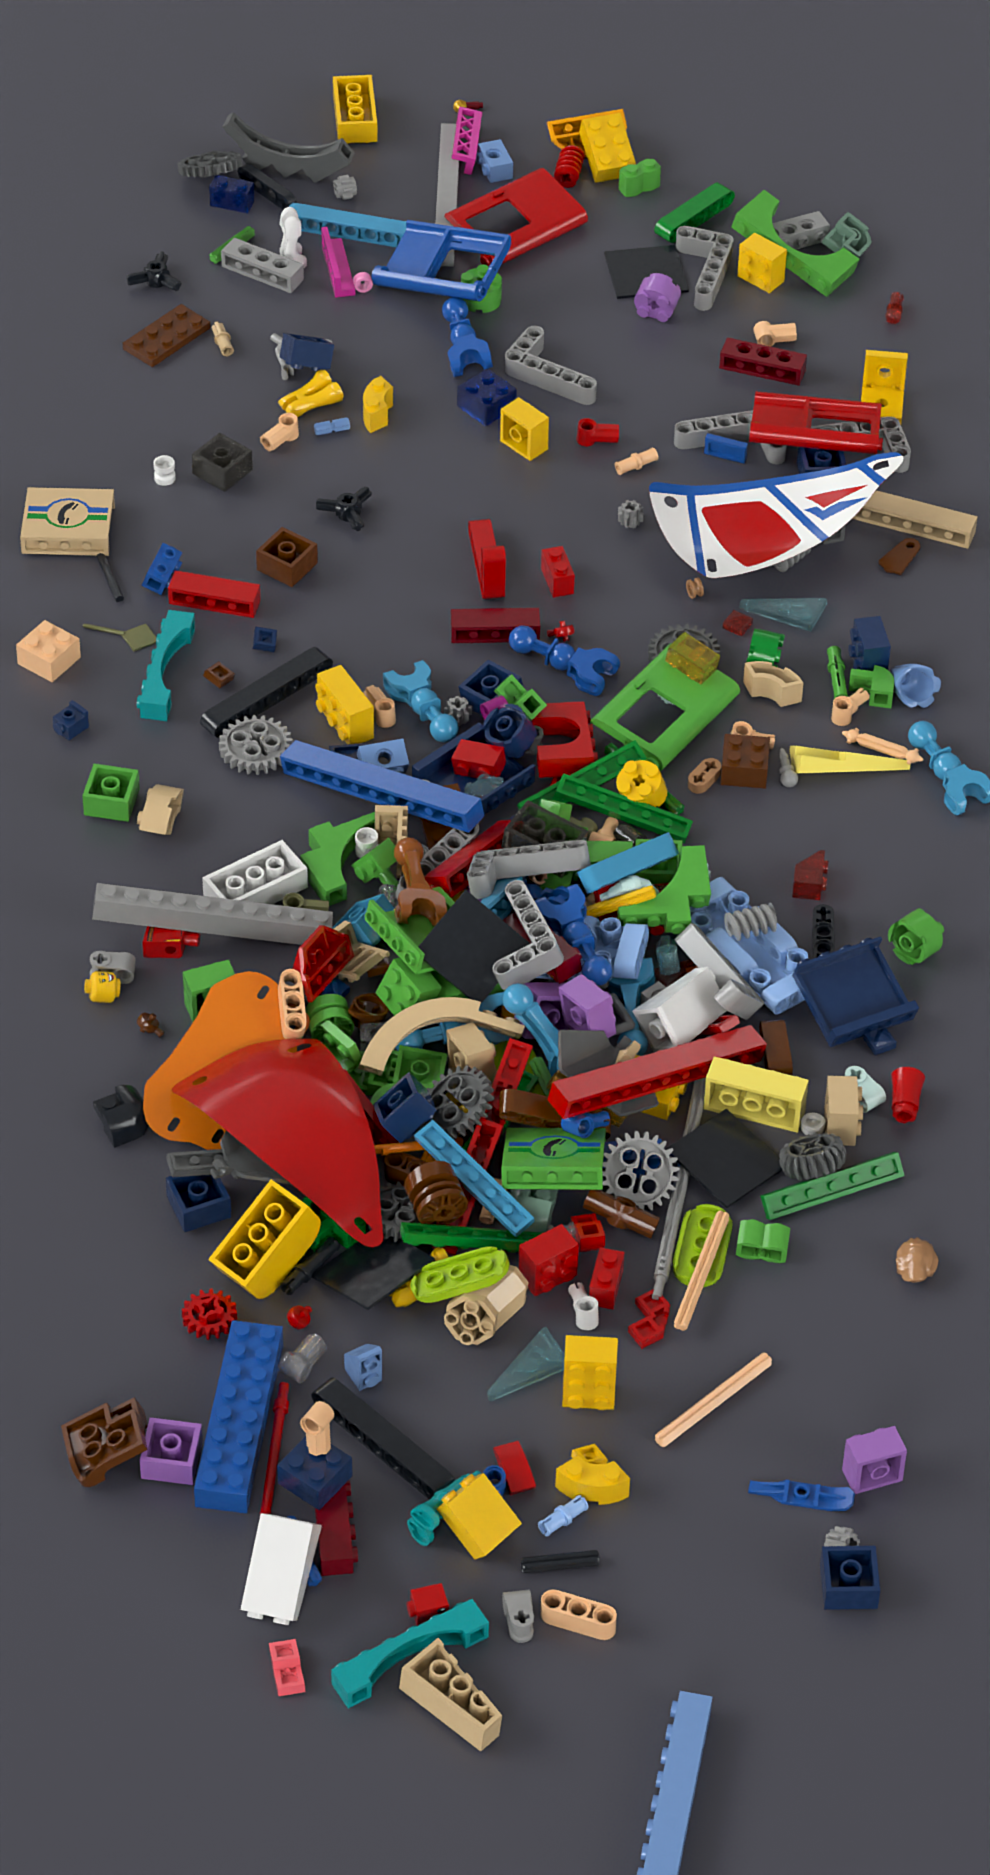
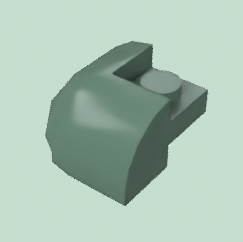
M847 212L824 237L822 243L833 252H837L844 247L859 258L869 248L872 241L868 233L869 228L851 213Z
M509 1189L508 1193L534 1217V1223L525 1231L542 1233L548 1231L558 1196V1189Z

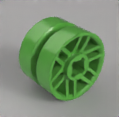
M324 994L318 996L313 1002L308 1003L305 1012L310 1019L309 1030L312 1039H317L323 1044L325 1043L323 1039L325 1033L321 1024L326 1020H330L348 1037L352 1035L354 1023L351 1014L348 1013L349 1007L344 997L338 994Z

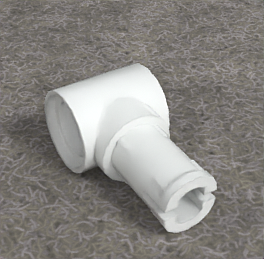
M575 1283L571 1284L568 1291L574 1301L576 1325L582 1330L595 1329L599 1324L598 1301L594 1297L587 1295L582 1283H577L578 1289Z

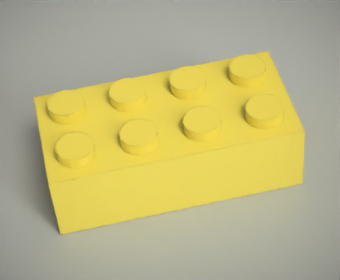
M714 1056L706 1076L704 1110L720 1113L728 1109L736 1118L798 1133L801 1119L806 1110L809 1080Z

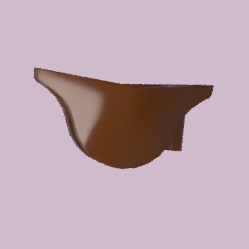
M368 993L355 997L348 1013L351 1014L355 1027H358L362 1032H369L384 1020L389 1009L376 993Z

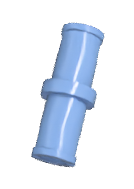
M578 1495L564 1506L559 1505L554 1509V1513L538 1522L539 1530L542 1534L545 1533V1536H549L561 1526H568L572 1523L573 1518L588 1509L587 1501L584 1497Z

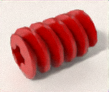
M569 145L564 147L559 154L554 179L563 188L575 186L579 179L585 158L584 151L580 147Z

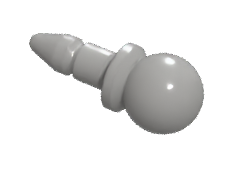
M781 748L779 752V759L781 760V768L779 769L781 774L780 781L785 787H794L798 782V775L795 772V767L790 765L788 754Z

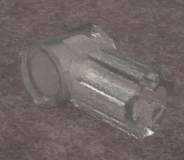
M309 1334L293 1352L288 1351L283 1355L278 1364V1371L298 1383H303L308 1378L312 1365L327 1350V1344L317 1334Z

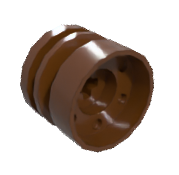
M445 1161L425 1163L415 1168L405 1179L404 1188L421 1224L448 1225L461 1217L467 1209L468 1200L459 1184L455 1171L451 1164Z

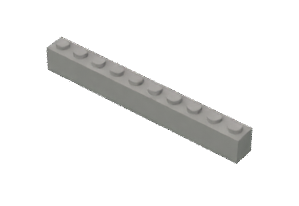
M97 883L92 920L302 945L320 925L332 928L333 912Z

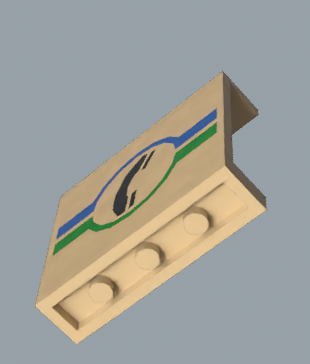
M28 487L20 536L22 554L97 555L102 553L105 556H109L112 509H115L114 489Z

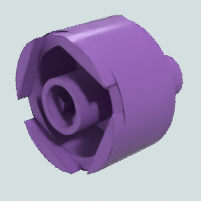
M660 273L650 274V277H645L634 298L637 314L643 318L652 317L660 322H666L673 314L681 296L678 284L675 286L672 283L673 279Z

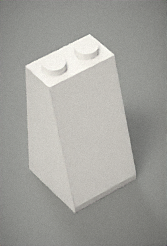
M708 967L693 969L632 1011L654 1053L659 1050L689 1043L706 1029L709 1024H712L720 1015L727 1011L714 998V995L720 989L715 981V975Z
M261 1513L240 1610L248 1611L247 1616L256 1619H263V1615L274 1617L273 1622L289 1625V1621L298 1620L322 1525Z

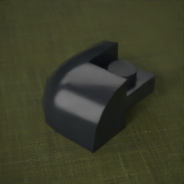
M132 1085L116 1086L114 1094L93 1101V1107L104 1125V1132L114 1148L145 1135L144 1131L149 1126L143 1111L144 1100L138 1090Z

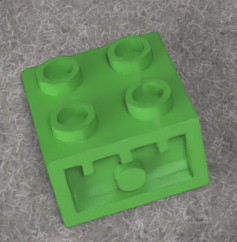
M326 1020L321 1024L325 1033L323 1035L324 1045L335 1056L342 1068L350 1073L361 1062L362 1056L352 1039L330 1020Z

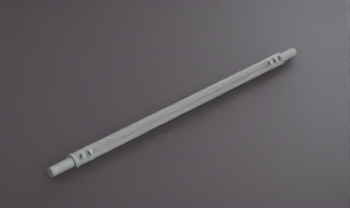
M706 1078L695 1080L683 1137L700 1126L704 1107ZM677 1163V1167L680 1170L675 1173L679 1181L673 1182V1186L676 1189L671 1192L653 1277L655 1284L652 1299L659 1300V1297L663 1295L665 1283L669 1279L690 1175L679 1163Z

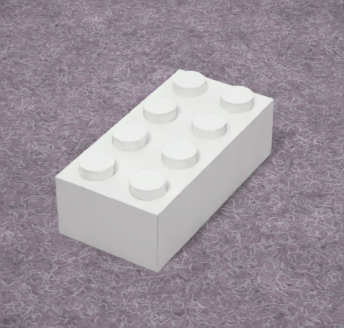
M283 840L202 877L203 896L274 904L283 900L284 896L289 893H297L308 888L307 867Z

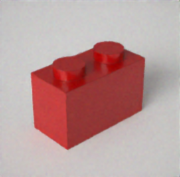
M563 546L542 549L541 570L552 597L574 594L575 574Z
M463 739L460 740L451 758L454 774L497 782L506 765L504 747Z
M599 1248L589 1286V1296L594 1297L598 1301V1307L614 1309L624 1269V1252Z

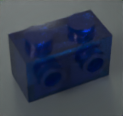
M215 175L209 186L210 206L248 213L254 203V182Z

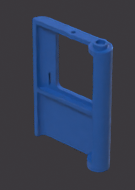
M407 220L406 231L387 266L377 265L373 269L372 282L377 286L481 301L486 296L494 277L510 249L511 236L508 234ZM450 250L495 256L483 280H477L474 284L435 278Z

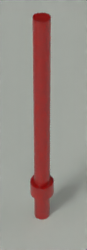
M286 1382L279 1383L278 1395L273 1404L275 1415L260 1515L261 1513L271 1514L284 1419L289 1409V1401L287 1400L289 1384Z

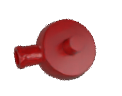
M565 620L560 621L559 627L547 630L548 637H563V641L569 640L568 635L574 634L573 625H566Z
M300 1305L292 1307L287 1313L290 1325L298 1330L306 1328L310 1323L309 1314L312 1312L311 1307Z

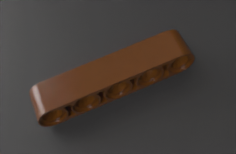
M516 1089L500 1091L499 1117L501 1119L540 1128H562V1117L547 1100L548 1096ZM601 1108V1109H597V1110H594V1111L589 1112V1113H591V1114L597 1113V1112H601V1111H607V1112L609 1113V1116H610V1119H608V1121H610L609 1125L606 1126V1127H598V1128H606V1139L610 1138V1136H611V1111H609V1110H607V1109Z

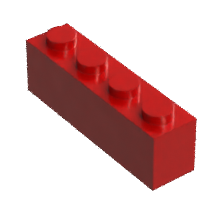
M175 570L168 586L169 604L254 618L261 601L260 584Z

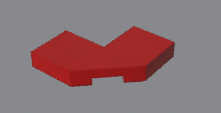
M654 1289L635 1298V1304L645 1315V1318L628 1326V1333L641 1349L663 1339L670 1313V1304L663 1295L659 1297V1300L652 1299Z

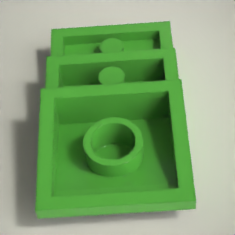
M400 1045L399 1051L393 1050L381 1076L360 1070L358 1067L349 1074L365 1095L373 1096L379 1088L397 1083L408 1072L426 1089L433 1088L434 1084L432 1081L436 1080L439 1082L441 1080L440 1074L444 1075L447 1053ZM359 1051L363 1057L365 1051Z

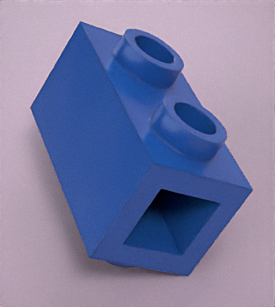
M162 543L141 586L162 595L164 589H168L173 577L171 576L175 570L179 571L183 563L179 561L182 552L173 546Z

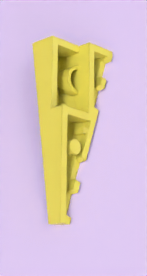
M790 746L789 751L791 765L795 767L796 773L910 770V765L906 763L907 760L802 746Z

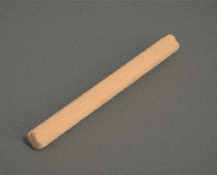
M720 1210L715 1215L674 1321L676 1329L685 1331L688 1328L729 1222V1214Z
M761 1353L655 1435L656 1443L661 1447L667 1446L770 1367L772 1358L767 1353Z

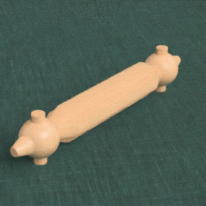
M858 728L842 732L847 738L848 744L858 742L860 746L898 759H907L906 763L909 765L924 760L919 755L917 748L908 750L904 746L866 733L859 734Z

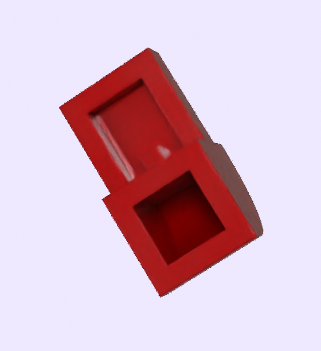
M595 1213L571 1216V1227L579 1244V1253L599 1250L600 1247L605 1248V1233L601 1221L597 1220Z

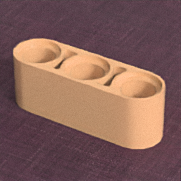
M286 969L282 972L278 984L282 1034L285 1039H302L307 1021L301 974L295 969ZM285 982H292L294 986H288ZM292 1003L295 1004L297 1007L291 1008L287 1004ZM295 1025L299 1027V1029L293 1030L289 1026Z
M552 1589L543 1593L540 1615L545 1623L600 1640H608L615 1635L617 1613L613 1607Z

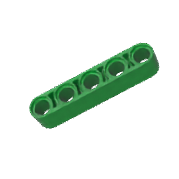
M718 182L714 183L662 217L655 225V234L670 243L676 242V234L679 227L690 226L697 228L731 205L735 198V192Z

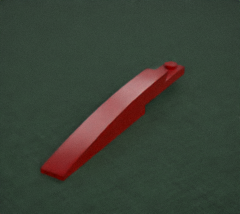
M509 1038L492 1084L494 1092L491 1095L494 1097V1100L488 1102L492 1109L485 1110L488 1117L480 1118L482 1125H476L467 1149V1153L486 1172H488L507 1121L499 1117L500 1091L504 1089H518L533 1045ZM461 1184L460 1186L468 1200L467 1209L461 1217L447 1226L467 1227L477 1199ZM445 1245V1247H441L447 1254L455 1256L458 1250L456 1246Z

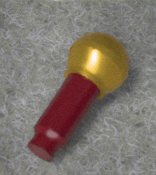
M458 99L454 102L453 109L457 113L459 106L473 110L483 108V102H466Z

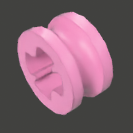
M360 272L353 278L355 289L358 292L365 293L371 290L373 283L369 273Z

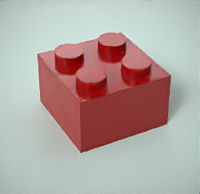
M562 1224L519 1245V1270L529 1282L528 1289L534 1296L543 1292H549L553 1287L563 1282L571 1281L577 1276L579 1244Z

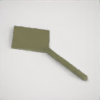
M83 624L84 628L121 635L133 652L156 643V636L147 624L127 631Z

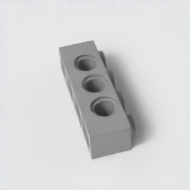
M820 211L775 222L773 227L783 242L796 250L822 243L824 237L829 233L830 224Z
M233 238L221 250L222 267L288 293H292L304 280V265L302 263L240 239Z

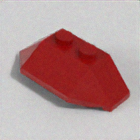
M320 925L298 948L292 969L297 970L301 974L304 998L307 1002H313L354 957L349 935Z

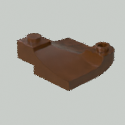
M135 1397L112 1409L108 1403H105L61 1425L72 1471L82 1486L92 1487L106 1480L105 1473L109 1469L148 1450L145 1439V1429L148 1427L144 1409Z

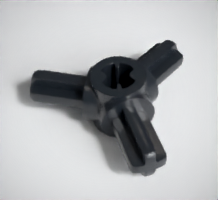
M163 251L157 254L155 260L150 261L147 267H144V271L131 273L126 276L127 283L130 286L146 282L147 285L153 288H160L165 285L174 291H178L182 283L170 276L166 266L168 255L164 254Z
M365 486L355 494L343 493L337 497V500L318 498L316 509L336 512V516L340 520L349 522L352 529L361 531V528L364 527V522L360 517V509L362 508V503L371 497L372 492Z

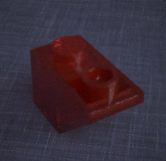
M820 850L795 865L792 898L820 900L821 891H826L827 877H823V874L828 873L829 860H824L825 850Z

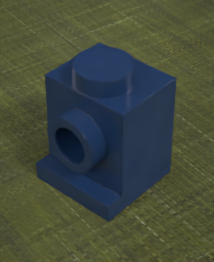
M74 700L69 702L68 707L53 716L54 731L69 741L89 727L88 711Z

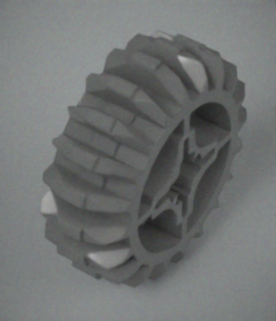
M808 1134L785 1144L780 1150L779 1162L785 1176L790 1177V1179H818V1177H826L827 1174L834 1173L835 1170L840 1169L846 1163V1149L841 1138L835 1136V1134Z

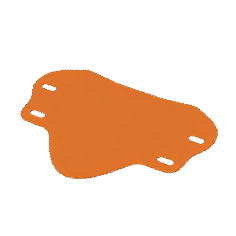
M247 971L234 974L210 988L196 1019L169 1058L145 1084L143 1111L147 1124L155 1133L165 1139L193 1143L206 1150L222 1149L220 1141L213 1143L211 1139L217 1130L221 1129L224 1133L226 1130L194 1104L173 1093L172 1088L195 1072L236 1050L260 1042L285 1039L281 1027L278 984L264 974ZM268 986L269 991L263 999H259L257 994L261 988ZM292 1003L287 1004L291 1008L297 1007L295 1004ZM306 1013V1021H307V1023H306L305 1032L307 1031V1029H308V1027H309V1025H310V1019H309V1016L307 1015V1013ZM297 1046L287 1051L291 1053L297 1052ZM204 1076L198 1078L192 1084H201L204 1081H206L208 1077ZM174 1118H179L180 1123L172 1132L169 1131L168 1125Z

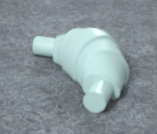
M630 875L619 880L607 892L600 894V900H608L652 884L647 879L637 875ZM654 887L657 895L659 893V890L656 887Z

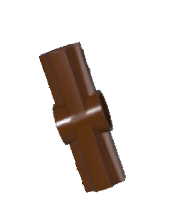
M590 1190L583 1205V1208L607 1218V1222L612 1226L620 1229L629 1228L650 1239L660 1221V1217L636 1207V1203L622 1196L614 1197L601 1190Z

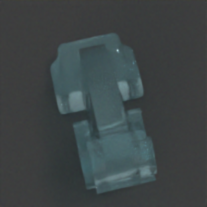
M481 774L478 777V781L473 784L469 782L465 785L464 793L482 798L503 784L504 779L502 777H490L488 774Z

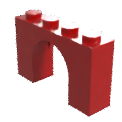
M584 701L546 703L547 706L531 720L533 725L543 729L544 735H565L574 739V741L566 744L537 746L539 778L562 777L563 773L571 775L598 760L597 752H593L595 751V738H592L593 726L590 724V710H586Z

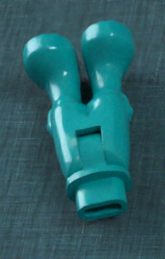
M476 1470V1471H475L474 1473H472V1474H473L474 1476H477V1475L482 1474V1473H481L480 1471ZM469 1473L461 1476L446 1488L437 1491L432 1499L417 1505L411 1510L410 1514L412 1517L407 1520L408 1529L412 1537L420 1545L427 1546L434 1540L433 1530L439 1525L440 1519H443L436 1510L443 1503L441 1499L450 1491L454 1490L456 1492L462 1487L459 1483L470 1475Z

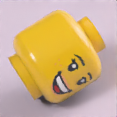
M94 971L90 979L85 980L84 991L89 994L92 1002L112 1003L115 997L120 995V979L116 978L113 972Z

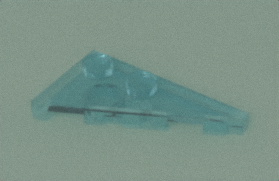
M742 599L740 609L811 632L827 605V599Z
M543 1327L490 1387L487 1391L490 1402L564 1370L565 1354L547 1327Z

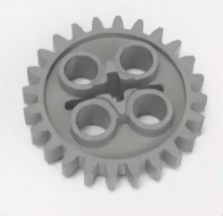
M253 715L252 720L244 716L243 722L236 719L235 725L229 723L228 729H223V735H220L219 751L221 758H224V763H230L231 769L238 766V772L246 769L247 774H250L253 770L256 775H259L260 770H263L267 774L268 768L276 771L277 765L282 766L280 755L293 743V739L291 738V732H287V726L281 727V721L274 723V718H270L267 721L264 715L260 719Z
M638 1131L634 1132V1138H631L626 1132L624 1141L618 1137L615 1138L617 1146L608 1144L611 1150L610 1154L604 1152V1157L607 1160L603 1162V1167H605L603 1176L606 1178L603 1180V1185H608L609 1187L605 1192L608 1194L613 1193L614 1197H626L635 1202L638 1208L644 1210V1205L653 1210V1202L661 1206L662 1201L660 1198L662 1196L667 1199L670 1198L666 1191L668 1189H676L671 1185V1181H679V1178L673 1176V1172L679 1171L680 1168L672 1166V1163L676 1162L678 1158L669 1157L673 1148L665 1150L664 1147L667 1143L665 1140L658 1144V1135H654L650 1140L649 1133L646 1131L642 1138ZM644 1149L645 1155L641 1168L645 1170V1174L639 1176L637 1192L633 1193V1186L636 1180L633 1168H638L640 1152ZM626 1150H633L636 1155L635 1160L630 1164L623 1161V1153ZM657 1155L659 1157L660 1164L657 1168L651 1169L647 1165L649 1156ZM623 1174L629 1175L631 1179L630 1185L626 1188H621L618 1185V1178ZM647 1179H652L655 1183V1188L650 1193H645L642 1189V1184Z

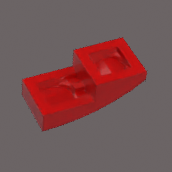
M519 1441L494 1447L493 1450L498 1466L506 1474V1485L509 1494L513 1495L535 1489V1480Z

